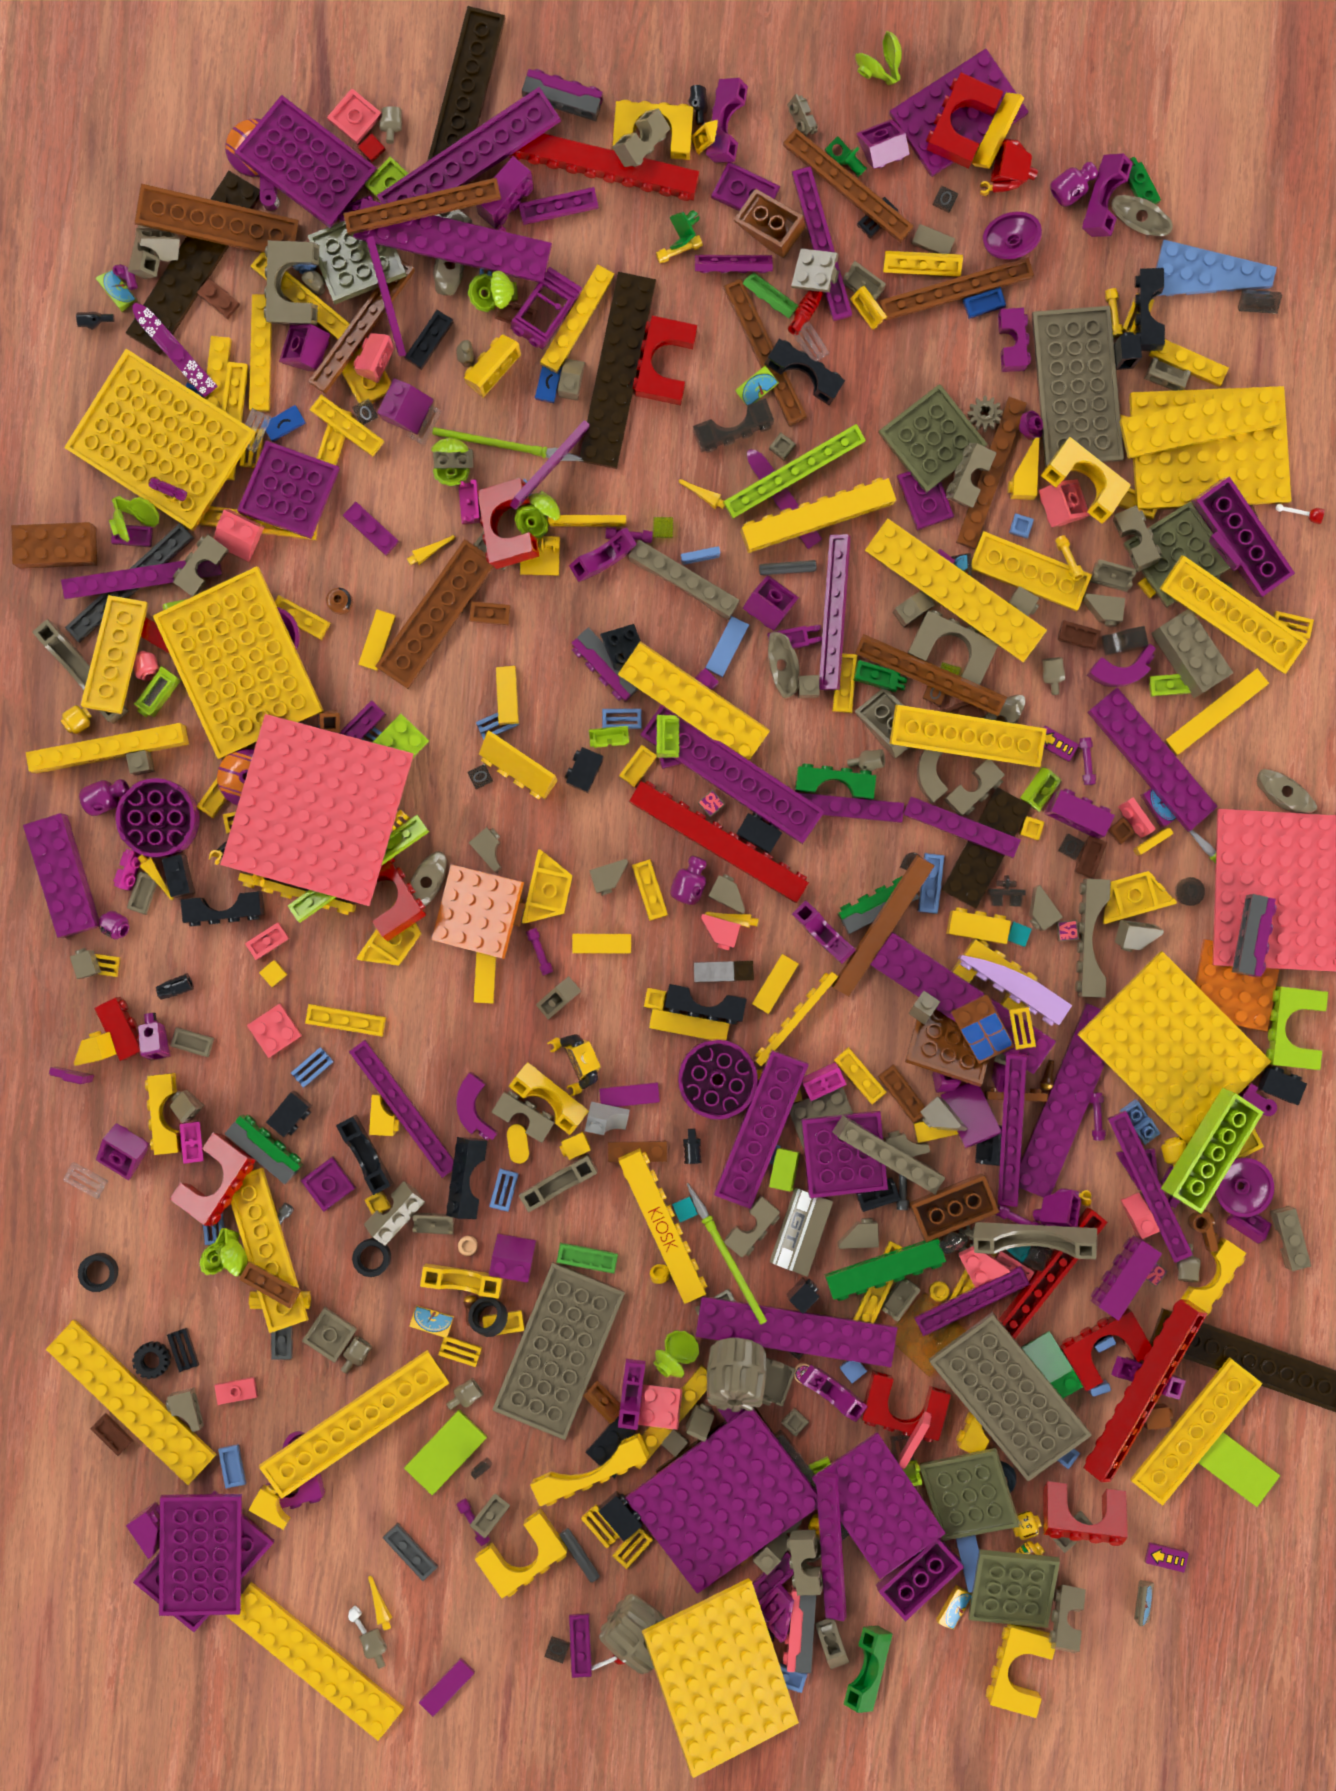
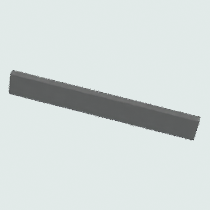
M179 523L130 569L168 563L195 538ZM140 588L101 594L65 628L80 643L101 624L108 595L128 599Z

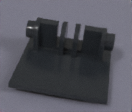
M634 624L600 634L614 671L624 666L641 641Z

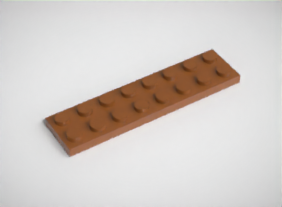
M142 183L135 217V225L259 253H265L268 240L296 241L299 223L297 219Z
M463 540L375 667L405 688H410L494 568L487 562L483 551L467 540Z

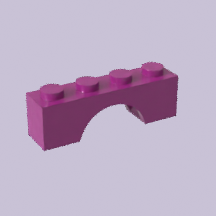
M740 78L719 79L718 87L716 88L712 121L718 120L715 142L706 148V155L714 163L735 162L738 142L728 134V122L732 114L745 105L748 86Z
M1124 153L1103 155L1099 166V175L1094 183V189L1082 229L1091 237L1112 236L1117 218L1108 209L1109 198L1119 185L1128 181L1133 164Z

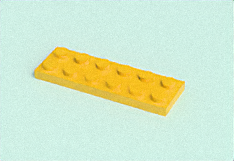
M985 531L981 535L968 568L1018 588L1020 586L1038 597L1076 612L1080 607L1092 574L1083 571L1084 576L1074 581L1069 574L1070 568L1067 564Z
M108 595L81 701L82 707L122 714L148 609L147 602Z

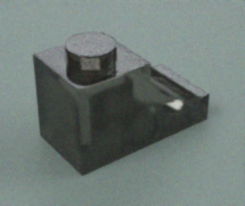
M1145 626L1125 629L1124 631L1101 637L1105 656L1143 649L1148 646Z

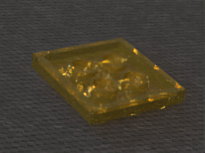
M925 1292L894 1325L897 1327L895 1345L930 1377L936 1369L929 1362V1358L966 1332V1330L957 1321H954L923 1336L914 1317L939 1305Z

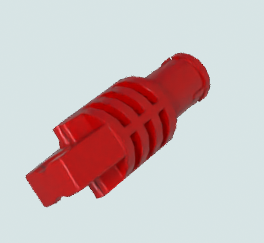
M809 290L802 298L794 312L795 317L787 328L791 334L798 335L803 325L810 321L820 303L823 292Z

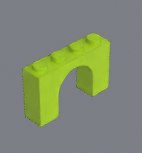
M1276 986V989L1273 990L1272 1001L1274 1006L1270 1016L1272 1025L1268 1031L1270 1045L1266 1051V1056L1272 1061L1271 1065L1314 1070L1321 1069L1322 1050L1299 1048L1293 1045L1286 1036L1285 1025L1289 1016L1297 1010L1326 1011L1328 992Z

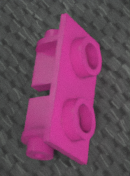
M126 849L122 853L119 864L124 866V869L117 870L113 882H115L114 886L131 891L139 866L141 865L138 859L141 854Z

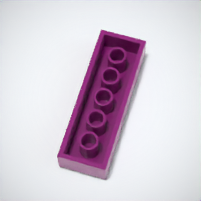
M1230 476L1222 478L1191 501L1212 533L1219 532L1242 559L1237 569L1256 597H1263L1295 574Z
M59 813L24 824L25 834L57 938H66L99 927V916L68 815Z

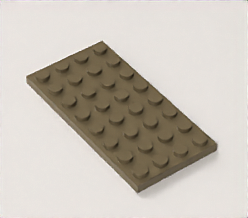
M1110 306L1033 312L1032 325L1040 416L1043 422L1042 439L1045 467L1048 466L1059 448L1069 437L1103 463L1123 461Z
M552 1262L492 1410L565 1440L625 1291Z
M993 1312L929 1358L931 1365L1027 1481H1030L1092 1436L1089 1429Z

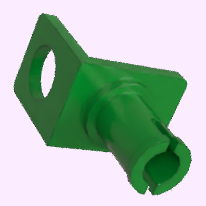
M838 136L825 148V152L840 165L847 164L857 177L867 169L855 156L859 148L856 147L850 150ZM836 144L842 147V154L840 156L833 154L832 148Z
M691 210L687 215L684 212H680L670 216V220L680 237L670 246L671 250L685 246L696 236L692 228L700 219L699 216L694 219L698 214L696 211Z

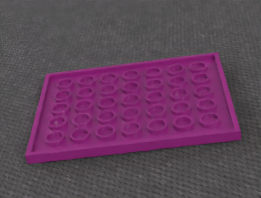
M754 1408L752 1411H742L709 1435L705 1442L701 1441L625 1497L633 1510L641 1516L642 1522L697 1594L818 1508L817 1491Z

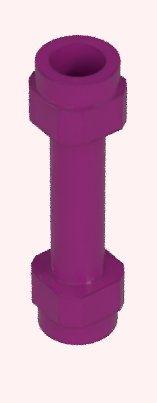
M606 527L605 539L610 540L620 530H616V527ZM643 530V533L629 531L634 540H642V542L647 544L652 543V531Z
M1091 737L1080 738L1079 749L1083 751L1085 775H1082L1084 785L1096 784V774H1093L1090 751L1093 743Z
M537 928L527 931L528 940L532 942L541 966L539 968L542 975L554 972L551 963L547 961L539 941L540 935Z
M1102 1092L1091 1093L1090 1103H1093L1095 1130H1092L1093 1140L1096 1141L1105 1140L1106 1130H1103L1101 1103L1104 1102Z
M1003 1205L998 1206L1000 1213L995 1214L1017 1224L1041 1225L1038 1222H1031L1011 1212L1009 1208Z
M465 1498L458 1502L456 1506L460 1514L464 1513L469 1524H471L475 1516L470 1509L472 1507L470 1502ZM474 1530L476 1534L475 1539L480 1546L490 1541L489 1535L484 1539Z

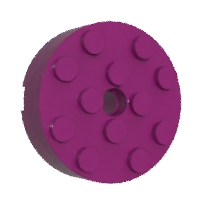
M160 778L145 779L132 785L121 797L115 817L121 839L133 851L154 858H167L184 851L194 840L200 823L199 809L193 796L182 786ZM159 813L162 818L158 823H155L154 817Z
M721 1039L708 1040L693 1047L684 1057L678 1074L679 1089L686 1104L697 1114L710 1119H726L742 1112L752 1101L757 1088V1071L751 1057L739 1045ZM715 1074L723 1076V1082L719 1085L712 1082V1077Z

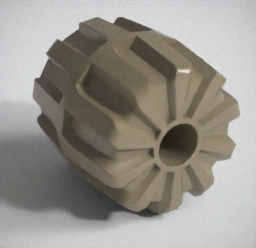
M728 1338L716 1341L711 1346L707 1367L708 1402L718 1409L726 1410L729 1408L732 1412H740L741 1409L752 1411L754 1407H760L763 1401L766 1382V1352L763 1346L752 1340L742 1338Z
M629 1594L624 1600L618 1602L614 1612L609 1613L607 1616L608 1621L600 1629L599 1639L626 1665L640 1674L648 1673L654 1666L642 1630L666 1618L637 1595Z

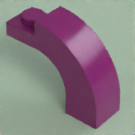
M627 528L621 529L599 548L576 558L569 567L577 581L581 582L623 559L631 552L630 550L636 545V542Z
M1151 644L1147 645L1129 667L1114 666L1101 657L1086 676L1108 687L1130 685L1144 677L1151 670L1146 664H1149L1155 657L1153 652L1156 648Z
M806 900L792 913L802 927L841 964L855 951L854 947L839 935Z
M470 1072L462 1082L457 1094L456 1106L459 1119L469 1133L473 1134L478 1129L480 1130L478 1134L484 1139L488 1140L490 1138L493 1140L499 1132L479 1117L475 1106L477 1096L486 1083Z
M1117 1356L1111 1375L1133 1382L1134 1374L1141 1368L1143 1362ZM1172 1375L1162 1394L1180 1400L1186 1380Z
M813 1365L808 1367L799 1380L803 1385L828 1400L844 1416L857 1422L868 1407L843 1384Z

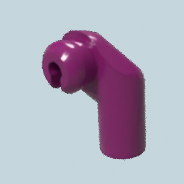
M121 264L113 267V273L126 280L129 290L138 288L135 275L128 272V267Z

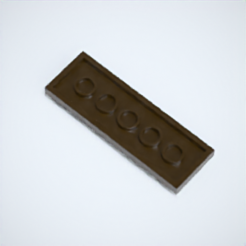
M997 787L978 823L1015 837L1031 805ZM967 841L941 891L976 909L1005 855Z

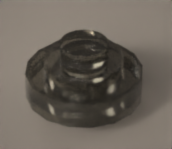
M1187 877L1177 883L1175 896L1181 904L1194 906L1203 900L1205 888L1199 879Z

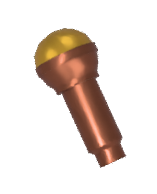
M472 1295L466 1296L463 1301L466 1308L467 1326H470L468 1313L471 1306L477 1301Z

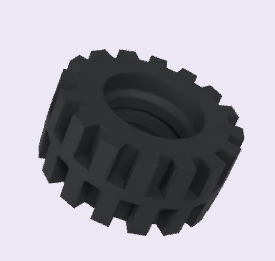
M150 1341L140 1346L132 1359V1362H134L133 1369L136 1368L137 1375L141 1374L140 1377H147V1379H155L161 1376L171 1363V1355L168 1354L170 1352L169 1349H166L165 1345H161L158 1341ZM153 1352L159 1357V1365L156 1368H149L145 1364L144 1357L146 1353Z

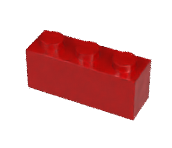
M115 997L95 1007L94 1009L105 1032H110L119 1060L123 1061L140 1053L139 1034L136 1030L137 1023L133 1017L129 1016L127 1012L129 1008L126 1001L121 999V997Z

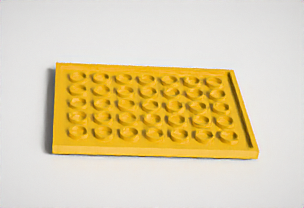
M125 349L64 448L133 493L147 499L155 507L192 531H195L256 431L136 354ZM151 478L159 479L187 492L186 499L181 501L150 488L149 482Z
M1284 386L1272 387L1280 425L1276 427L1134 457L1135 502L1138 509L1181 508L1219 480L1229 476L1249 505L1290 503L1291 486ZM1266 387L1131 392L1129 394L1130 417Z
M256 566L153 615L218 759H222L235 751L256 743L265 714L300 723L320 712H324L259 567Z
M1160 951L1077 1034L1187 1145L1222 1088L1238 1095L1272 1062L1163 951Z
M749 1578L642 1630L690 1775L693 1778L799 1723L752 1581Z

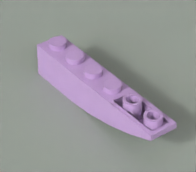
M959 955L957 958L961 961V966L969 971L971 968L978 972L976 976L984 981L990 980L994 983L993 987L1002 993L1005 990L1011 994L1009 996L1010 999L1018 1004L1020 1001L1027 1005L1026 1007H1029L1031 1013L1034 1015L1039 1013L1043 1016L1042 1020L1051 1026L1053 1024L1060 1025L1072 1007L1071 1004L1040 983L1017 971L983 959Z

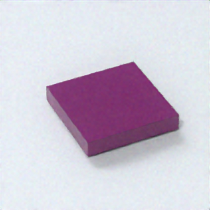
M333 1156L300 1180L323 1212L356 1188Z

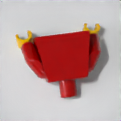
M1004 139L994 159L990 182H993V185L983 181L980 187L985 186L988 189L980 191V195L987 196L990 191L994 193L1007 192L1019 188L1028 179L1035 180L1038 169L1031 167L1032 155L1026 151L1020 141Z

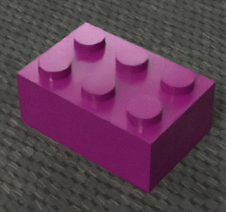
M514 156L494 177L498 181L501 200L476 205L478 215L495 229L506 222L507 215L511 211H515L519 207L522 198L529 196L533 190L531 171Z
M1069 789L1059 790L1053 794L1044 813L1045 815L1097 839L1106 836L1115 817L1114 814L1110 813L1111 810L1104 806L1097 807L1093 805L1092 800L1085 797L1080 799L1075 796V792Z

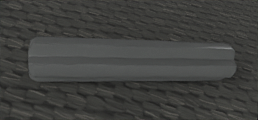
M815 560L767 563L759 565V574L814 572L817 566Z
M564 1529L559 1534L589 1582L596 1581L600 1577L599 1573L570 1529Z

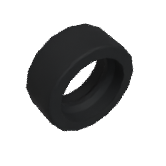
M374 1238L362 1241L353 1252L352 1261L354 1268L365 1277L379 1276L390 1264V1248L387 1244L385 1246ZM375 1246L383 1253V1262L378 1268L368 1269L361 1263L360 1255L366 1247Z
M95 1253L85 1258L78 1268L80 1284L91 1292H101L108 1289L116 1282L118 1277L116 1261L105 1253ZM94 1261H102L109 1268V1277L102 1284L92 1283L87 1276V1268Z
M482 1297L471 1306L468 1313L470 1327L485 1337H494L505 1328L508 1321L506 1307L500 1301L491 1297ZM489 1306H494L497 1309L495 1322L487 1328L481 1327L479 1317L482 1311Z

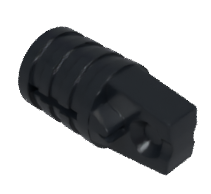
M186 973L156 987L158 998L162 1000L194 989L191 977Z
M695 1128L688 1129V1139H683L684 1164L702 1163L700 1155L701 1139H696Z

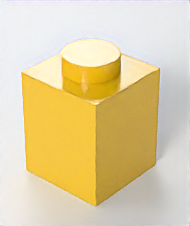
M584 1131L562 1140V1146H559L563 1156H567L569 1160L591 1151Z

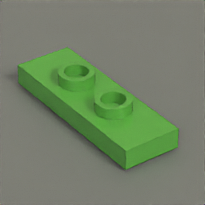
M756 273L750 274L743 282V285L753 291L758 298L769 303L774 310L781 312L787 318L794 315L798 305Z
M560 1242L556 1263L614 1274L618 1253Z

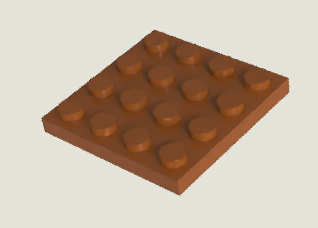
M935 1009L925 1025L916 1019L905 1062L981 1087L988 1060L980 1064L978 1063L957 1023L937 1009Z

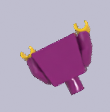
M1061 1188L1054 1194L1043 1198L1042 1208L1034 1209L1033 1218L1035 1221H1040L1044 1226L1077 1227L1081 1203L1084 1206L1091 1205V1192L1084 1190L1082 1193H1079V1191Z

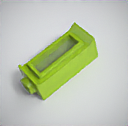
M161 666L139 699L134 703L138 707L137 711L146 718L148 715L155 717L181 679Z

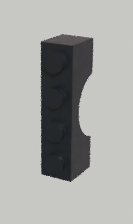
M1140 268L1139 274L1135 276L1134 287L1138 288V294L1135 295V307H1138V313L1135 314V326H1138V332L1135 334H1140L1141 351H1162L1165 345V325L1157 322L1151 316L1149 302L1162 294L1164 289V268Z
M780 338L764 365L780 375L792 369L806 373L814 386L813 396L829 406L845 382L840 374L828 370L823 363L814 361L807 353L795 349L790 342Z
M260 891L239 893L235 904L224 911H217L211 908L205 898L180 900L183 923H189V927L201 926V922L208 921L209 925L221 924L220 920L228 919V923L240 922V918L247 917L248 920H259V916L265 915L263 892Z
M669 984L665 1007L669 1008L668 1012L680 1014V1010L687 1011L688 1016L699 1017V1014L707 1015L709 1020L718 1021L719 1018H724L726 1023L738 1025V1021H743L747 999L726 995L724 1000L718 1005L705 1007L692 999L689 987Z
M357 1114L337 1124L336 1127L341 1137L358 1160L364 1179L372 1194L375 1195L394 1184Z
M457 1137L449 1186L447 1216L457 1219H477L479 1199L471 1192L470 1177L474 1168L479 1163L485 1161L488 1141L471 1137Z

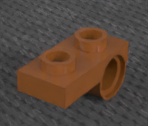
M1205 1209L1202 1214L1199 1212L1192 1213L1188 1219L1189 1226L1198 1232H1202L1206 1250L1210 1252L1218 1251L1220 1241L1218 1234L1214 1233L1213 1225H1215V1220L1212 1213L1210 1214ZM1202 1217L1203 1224L1197 1227L1196 1220Z

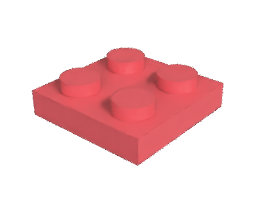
M351 89L328 115L327 119L358 145L379 121L382 113L354 89Z
M281 1003L247 1025L268 1058L302 1037V1034Z
M643 1384L638 1425L678 1430L683 1389Z

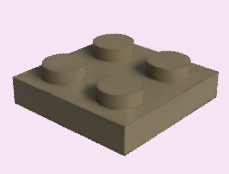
M324 1307L302 1342L335 1363L358 1328Z

